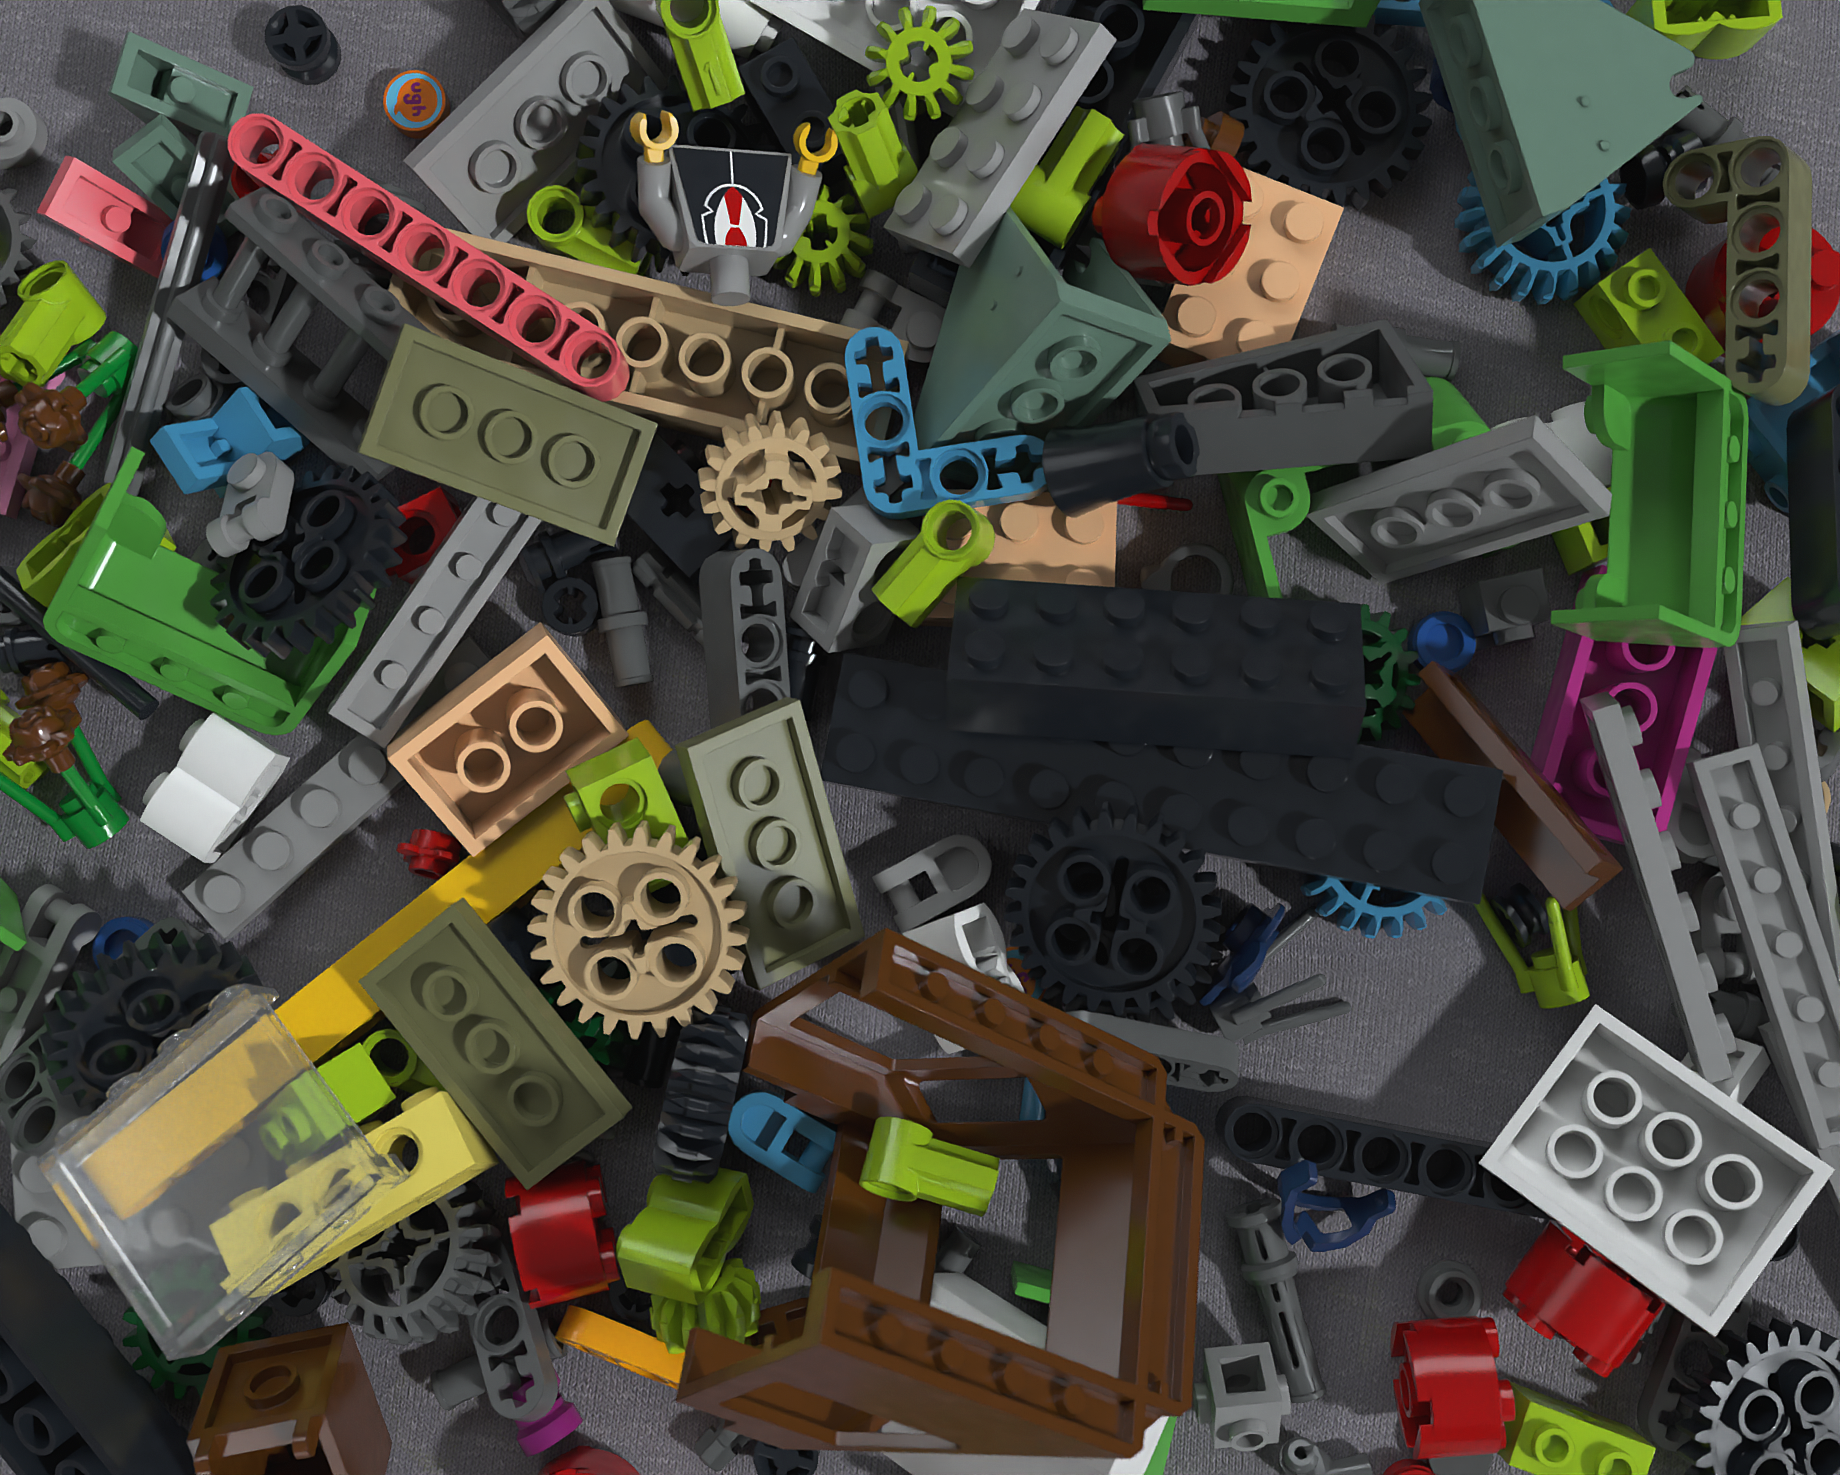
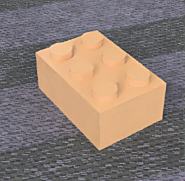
M1243 168L1249 180L1252 202L1243 201L1244 213L1242 224L1251 225L1246 248L1238 263L1223 279L1212 284L1202 283L1196 286L1173 285L1162 313L1167 320L1171 342L1154 359L1177 368L1291 341L1344 207Z
M946 489L948 492L958 495H962L971 491L962 489ZM1043 492L1040 496L1029 500L974 508L985 515L993 525L995 533L994 548L986 560L977 566L970 567L962 577L1115 587L1117 501L1076 518L1065 515L1053 501L1050 492ZM969 519L957 520L948 529L946 542L950 550L960 549L968 542L972 530ZM957 583L920 626H953Z
M539 622L397 732L387 745V759L474 857L568 784L570 780L565 772L566 770L611 750L628 737L629 734L611 707L545 626Z

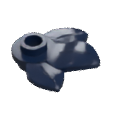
M1251 902L1238 914L1220 941L1231 952L1214 973L1211 984L1207 986L1199 1001L1200 1004L1203 1006L1211 1004L1220 992L1228 986L1236 994H1239L1250 985L1263 965L1267 950L1279 933L1276 928L1285 915L1284 905L1279 902L1272 909L1267 907L1262 911Z

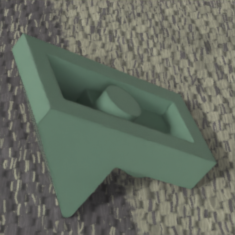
M129 31L126 33L108 95L145 124H148L163 113L174 126L197 136L203 131H211L228 137L232 126L240 118L245 117L254 87Z
M161 113L113 150L112 162L173 221L176 219L196 147ZM231 176L217 221V226L223 231L226 239L239 230L225 217L230 204L240 199L232 187Z

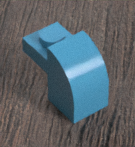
M249 387L238 388L212 418L162 426L150 440L184 495L214 489L220 499L225 496L228 485L227 474L230 468L242 456L249 453L260 455L268 451L273 452L288 465L311 442Z

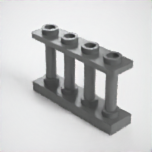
M261 187L231 203L225 213L226 219L246 237L222 279L218 280L215 276H212L178 295L172 302L166 316L343 470H346L349 466H354L361 474L368 471L379 481L395 469L396 466L356 452L370 412L343 389V386L370 346L389 362L403 323L431 334L434 333L409 313L391 292L380 287L355 265L343 249L328 241L302 218L290 202L275 194L270 188ZM267 256L271 257L298 281L272 325L267 323L242 300ZM319 301L349 326L322 370L293 345L294 340Z

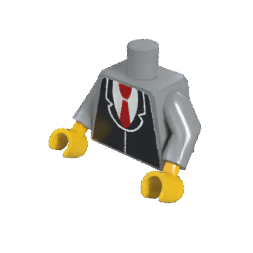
M664 110L661 111L660 116L662 131L657 138L650 140L646 133V115L641 112L636 113L631 119L630 131L635 141L644 146V155L637 158L638 208L640 214L661 245L673 251L675 265L679 270L710 274L711 301L714 304L720 306H739L749 302V276L768 274L777 258L791 253L810 222L822 180V173L817 170L818 165L828 161L838 148V138L835 131L828 128L823 148L818 152L810 153L806 147L810 123L804 122L798 126L793 136V143L801 157L799 164L791 166L790 153L673 145L678 137V123L671 113Z

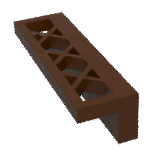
M1433 660L1418 673L1429 688L1414 701L1415 706L1413 710H1403L1402 714L1439 759L1503 770L1494 825L1563 909L1572 911L1623 870L1618 861L1458 674Z

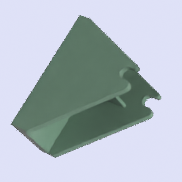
M1420 0L1418 3L1497 248L1522 240L1562 213L1703 101L1701 95L1679 98L1670 90L1669 83L1672 76L1687 71L1694 64L1695 56L1693 52L1601 0Z
M1009 206L971 267L959 265L914 415L918 450L1015 435H1033L1045 442L1047 434L1055 427L1091 425L1171 342L1167 320L1130 273L1113 262L1103 240L1095 237L1091 238L1089 242L1091 260L1087 269H1085L1084 263L1070 259L1067 261L1061 276ZM1028 452L1017 453L1014 465L995 469L996 455L984 456L988 467L987 490L1000 489L997 483L998 474L1018 473L1021 483H1029L1033 481L1034 470L1043 468L1041 462L1035 463L1030 461ZM953 461L947 464L940 474L941 477L971 486H976L978 481L976 469L965 461Z

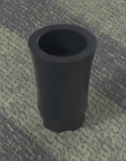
M1171 412L1161 416L1151 413L1127 420L1096 425L1055 427L1047 434L1043 446L1044 476L1050 495L1057 507L1065 515L1076 518L1106 504L1139 493L1169 487L1174 481L1193 477L1197 473V459L1200 455L1199 443L1194 427L1187 422L1182 412Z

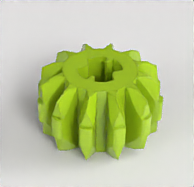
M928 5L925 7L921 27L914 26L913 16L908 7L900 8L898 16L904 31L897 35L890 25L884 21H881L876 27L881 37L890 43L888 50L877 46H868L866 48L865 56L874 62L886 63V68L873 71L867 75L868 85L879 87L893 82V85L883 94L881 99L889 110L896 105L903 94L906 95L903 117L908 121L915 120L918 114L919 100L926 101L927 111L932 120L940 119L942 114L936 99L937 95L943 92L947 99L956 106L963 102L961 93L949 84L951 78L964 82L974 80L975 72L973 69L953 64V60L967 57L973 53L972 42L969 40L961 41L948 46L947 43L957 34L960 23L956 18L952 17L944 23L938 32H935L937 10L934 6ZM916 47H923L927 56L932 51L938 56V62L929 66L930 78L921 82H917L918 78L913 72L910 73L908 78L903 73V66L912 61L910 51Z
M825 184L820 187L811 220L791 253L777 258L773 264L774 269L788 268L785 279L789 287L795 288L806 278H809L810 294L817 297L821 295L823 290V281L831 280L836 292L842 293L846 290L843 272L859 278L865 274V264L860 257L870 255L874 251L873 239L863 235L870 228V219L867 218L866 213L852 214L855 200L849 193L833 204L830 187ZM824 232L829 234L830 242L828 240L825 241V250L812 249L811 241L813 243L816 241V233Z
M731 1258L724 1261L713 1288L699 1305L655 1294L651 1295L652 1307L649 1308L652 1329L656 1330L657 1340L666 1344L669 1354H679L686 1351L689 1331L695 1327L743 1344L745 1337L758 1332V1320L761 1316L759 1304H761L759 1283L755 1280L754 1271L745 1268L742 1259Z

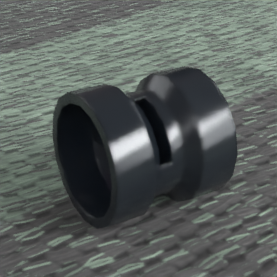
M1684 130L1668 135L1660 145H1647L1619 168L1621 183H1627L1625 196L1635 209L1652 207L1664 200L1663 179L1671 162L1682 153L1704 147L1696 133L1691 130ZM1708 178L1700 183L1696 193L1701 192L1706 187Z

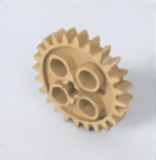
M647 820L640 822L633 838L627 837L624 828L619 822L613 823L608 830L607 844L594 831L588 832L582 839L585 855L577 849L568 846L559 856L566 870L550 866L542 877L546 885L553 891L539 890L531 902L534 907L547 913L534 917L529 923L527 930L535 935L546 937L530 953L531 959L551 960L552 965L546 970L540 981L542 984L562 981L565 988L556 1003L559 1006H563L576 998L581 1001L583 1006L578 1021L582 1024L589 1020L596 1012L603 1014L604 1034L607 1035L613 1031L618 1020H622L628 1023L631 1039H637L644 1023L651 1021L654 1030L661 1038L666 1036L672 1016L683 1027L693 1024V1005L708 1014L713 1013L718 1002L713 990L729 994L735 980L726 970H741L746 957L741 951L731 947L747 943L750 935L749 928L732 923L745 915L748 907L747 902L739 900L727 901V896L736 888L738 883L737 877L730 876L717 880L714 874L722 860V856L716 854L703 862L695 857L701 841L697 836L690 840L683 848L676 846V828L673 825H669L660 840L652 839ZM654 879L671 881L678 888L681 900L673 904H664L657 901L650 893L648 882ZM589 892H598L605 895L613 904L614 915L609 917L594 915L587 909L584 903V895ZM695 915L698 919L696 924L688 922L670 924L680 916ZM631 920H637L641 930L653 929L648 940H642L638 930L625 932ZM583 936L589 938L609 936L601 943L594 945H585L582 941ZM679 943L685 945L693 951L696 963L690 966L675 965L666 957L664 947L669 944ZM615 957L622 960L630 971V977L626 979L609 977L603 972L600 966V959Z

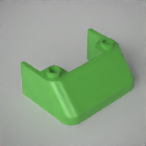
M1671 340L1564 355L1562 369L1592 386V393L1587 397L1584 405V419L1588 431L1591 434H1596L1601 444L1612 449L1610 488L1612 499L1609 514L1607 574H1595L1587 580L1585 588L1581 589L1577 594L1575 609L1551 611V625L1596 641L1697 648L1733 646L1740 633L1742 618L1749 428L1748 407L1744 392L1734 388L1731 384L1732 380Z
M1425 377L1433 390L1432 451L1491 431L1452 383L1439 377ZM1345 464L1217 474L1248 596L1283 598L1267 537L1293 530L1307 516L1311 500L1305 474ZM1517 544L1482 554L1483 559L1496 556Z
M131 447L43 617L46 631L57 642L252 730L269 735H284L292 732L356 648L370 609L359 607L354 612L356 627L353 629L346 627L343 623L335 627L333 643L328 645L319 636L315 637L313 647L310 653L306 655L295 646L286 659H281L273 651L264 658L253 649H245L226 633L225 628L216 622L215 617L219 611L210 605V600L219 593L218 590L210 585V580L220 573L161 546L160 543L167 529L165 519L149 501L126 492L145 454ZM375 588V589L373 590V592L370 594V596H371L373 599H374V596H375V593H376L377 588Z

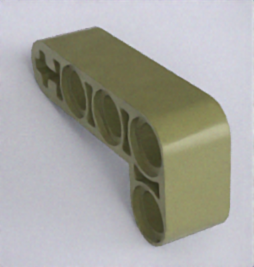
M1756 136L1682 153L1671 162L1665 172L1663 179L1664 195L1670 203L1697 221L1704 224L1727 222L1725 342L1727 378L1732 380L1731 384L1734 388L1766 405L1781 406L1791 403L1802 394L1808 384L1810 375L1811 169L1802 157L1781 140L1772 136ZM1781 163L1780 171L1776 178L1769 184L1760 187L1761 177L1765 171L1772 165ZM1714 176L1709 190L1703 196L1695 199V193L1700 183L1706 178ZM1780 227L1779 238L1775 244L1768 250L1759 253L1760 241L1764 235L1770 230ZM1779 291V301L1775 309L1767 316L1759 318L1758 310L1762 301L1768 295ZM1773 359L1776 360L1775 368H1772ZM1761 373H1763L1762 381L1759 380Z

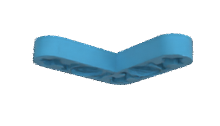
M868 327L859 330L850 338L845 348L844 360L863 488L869 506L877 514L887 519H907L926 516L928 510L934 505L948 499L960 500L972 508L1029 500L1040 496L1048 488L1043 468H1038L1034 470L1032 482L1021 483L1018 473L1014 472L998 474L997 483L1000 489L987 490L988 467L984 456L996 455L995 469L1014 465L1017 453L1028 452L1031 462H1041L1043 466L1044 441L1033 435H1015L918 450L904 353L900 341L892 332L881 327ZM879 346L883 356H893V359L883 362L882 369L885 388L889 390L898 385L900 392L877 391L873 393L868 366L865 364L856 365L857 361L867 357L868 347ZM860 391L871 393L863 398L859 397ZM890 407L902 416L903 427L897 436L889 440H878L866 431V420L875 409ZM909 449L910 456L896 455V462L901 482H912L913 488H907L902 491L901 502L890 503L886 493H875L876 487L886 484L883 458L869 462V455L891 456ZM953 461L970 463L978 473L976 486L970 492L962 495L948 492L940 482V474L947 464Z

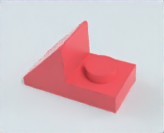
M65 156L36 213L79 236L80 242L158 279L163 264L161 256L162 236L166 227L173 220L162 209L77 158Z

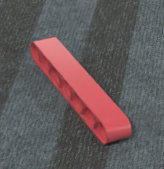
M263 113L249 114L240 118L232 126L228 135V151L231 158L260 188H270L275 194L290 202L298 213L570 389L602 402L617 398L625 390L629 381V365L618 344L607 332L277 119ZM279 144L277 154L271 161L257 164V158L265 147ZM324 179H334V185L325 197L311 200V192L318 182ZM380 213L389 214L387 226L380 233L364 235L365 226L373 216ZM433 248L444 249L443 260L436 268L429 271L418 270L420 258L426 251ZM487 283L500 285V292L491 304L485 307L472 305L473 295L480 286ZM541 318L555 320V329L547 340L540 343L526 341V333L534 321ZM595 353H605L611 356V364L603 376L595 379H587L581 376V366L588 356Z

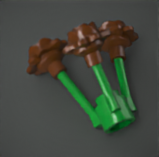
M110 331L97 343L91 339L83 341L72 352L64 356L49 379L51 380L82 364L77 369L82 381L75 387L66 386L58 392L55 389H43L32 382H27L24 386L17 382L12 383L8 379L0 382L1 443L8 440L5 423H7L6 410L18 404L21 410L18 412L19 419L17 425L23 435L32 439L35 446L44 450L61 447L70 453L75 452L69 462L64 460L61 462L53 475L42 474L38 475V477H30L20 473L17 477L21 486L27 490L21 504L22 507L27 510L29 509L35 519L44 521L47 525L56 528L62 527L70 515L82 503L81 496L76 490L86 475L82 469L119 415L138 348L128 338L116 331ZM92 392L103 398L113 394V397L89 433L86 434L81 426L80 411L87 405L86 398Z
M63 661L54 664L48 663L37 670H32L29 676H24L21 679L25 696L16 701L15 706L17 710L26 711L21 717L13 719L10 723L9 734L11 744L2 755L7 761H13L16 766H22L30 761H44L52 773H60L72 789L58 804L64 813L62 815L58 814L2 772H0V790L47 823L63 842L76 836L86 849H91L120 831L129 821V816L118 804L122 797L108 781L79 726L82 722V717L74 701L81 693L80 688L89 681L90 677L85 672L73 673ZM70 741L91 781L85 782L73 764L76 758L67 747Z

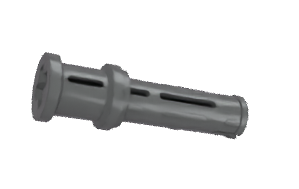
M1277 1198L1253 1200L1231 1208L1225 1213V1218L1228 1226L1235 1227L1245 1260L1240 1266L1242 1277L1244 1280H1247L1249 1285L1256 1287L1280 1373L1285 1374L1287 1379L1290 1402H1310L1322 1397L1327 1391L1325 1383L1321 1378L1309 1335V1328L1305 1321L1293 1276L1298 1271L1299 1261L1297 1254L1294 1251L1288 1250L1279 1219L1281 1215V1200ZM1258 1230L1261 1231L1266 1248L1262 1246ZM1276 1283L1278 1291L1274 1289L1273 1284ZM1281 1312L1285 1313L1297 1356L1293 1354Z

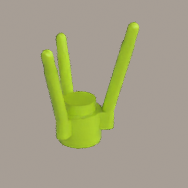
M1482 893L1480 904L1473 905L1513 969L1520 993L1535 992L1539 1007L1543 1009L1572 1005L1590 996L1585 979L1588 970L1582 953L1577 907L1572 911L1563 909V921L1557 900L1553 896L1546 898L1545 906L1553 947L1533 953L1531 955L1533 966L1528 967L1487 898Z

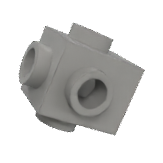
M1263 1342L1204 1348L1203 1382L1193 1383V1402L1197 1423H1209L1213 1448L1232 1447L1238 1451H1254L1269 1443H1279L1281 1416L1291 1414V1402L1285 1374H1276L1270 1343Z

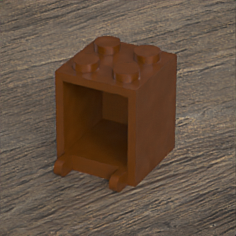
M349 1322L218 1348L187 1438V1444L194 1458L196 1475H386L392 1440ZM320 1439L322 1446L317 1447L318 1440Z

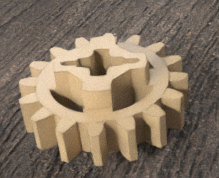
M773 411L768 425L759 426L757 419L750 413L745 415L747 430L738 434L728 425L721 429L725 442L724 448L714 445L706 446V460L711 467L698 469L700 488L706 490L700 494L704 513H714L712 521L714 530L718 535L733 528L732 536L735 547L741 549L748 543L750 538L757 539L759 549L769 552L772 541L781 540L785 549L790 552L794 550L795 546L794 535L801 532L811 540L818 537L814 521L816 518L826 521L832 507L828 500L842 498L839 480L834 477L841 472L835 454H827L830 447L826 436L822 432L809 438L810 431L806 419L799 417L790 428L784 427L780 411ZM788 450L802 457L811 469H806L804 462H793L788 457ZM769 479H773L771 487L767 488L769 485ZM736 505L747 506L753 512V515L745 513Z

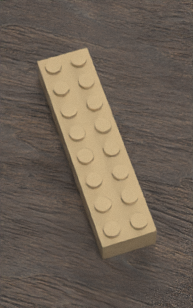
M446 228L601 328L616 341L629 365V381L625 390L617 398L605 403L658 423L659 427L724 442L721 429L725 425L733 428L738 434L747 430L745 415L750 413L757 419L759 426L768 425L773 411H780L784 427L790 428L799 417L806 419L810 431L809 438L820 432L826 436L830 447L827 454L836 455L842 472L862 476L844 360L845 348L850 338L860 329L750 302L739 306H720L711 301V293ZM433 248L426 251L420 258L418 270L429 271L436 268L443 260L444 249ZM392 274L388 291L432 333L567 387ZM487 283L480 286L473 295L472 305L485 307L491 304L500 292V285ZM541 318L534 321L528 328L526 341L540 343L547 340L553 334L555 320ZM898 339L903 349L907 372L909 341ZM879 346L868 347L867 357L857 361L856 365L865 364L868 366L873 393L877 391L898 393L900 392L898 385L889 390L885 388L882 366L883 362L893 359V356H883ZM595 353L588 356L581 366V376L587 379L603 376L609 369L611 356L605 353ZM860 391L859 397L863 398L871 393ZM890 407L875 409L866 420V431L875 439L889 440L897 411ZM788 450V457L790 459L806 462L802 457ZM870 454L869 462H874L879 458H883L884 462L885 456Z

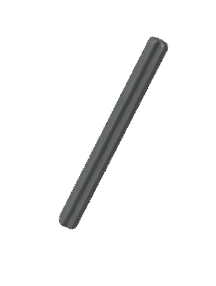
M203 131L198 138L98 489L109 482L112 484L131 447H134L145 454L126 492L133 496H138L152 449L150 440L156 434L185 335V331L167 317L166 313L175 297L200 283L235 163L228 151V137L211 131Z

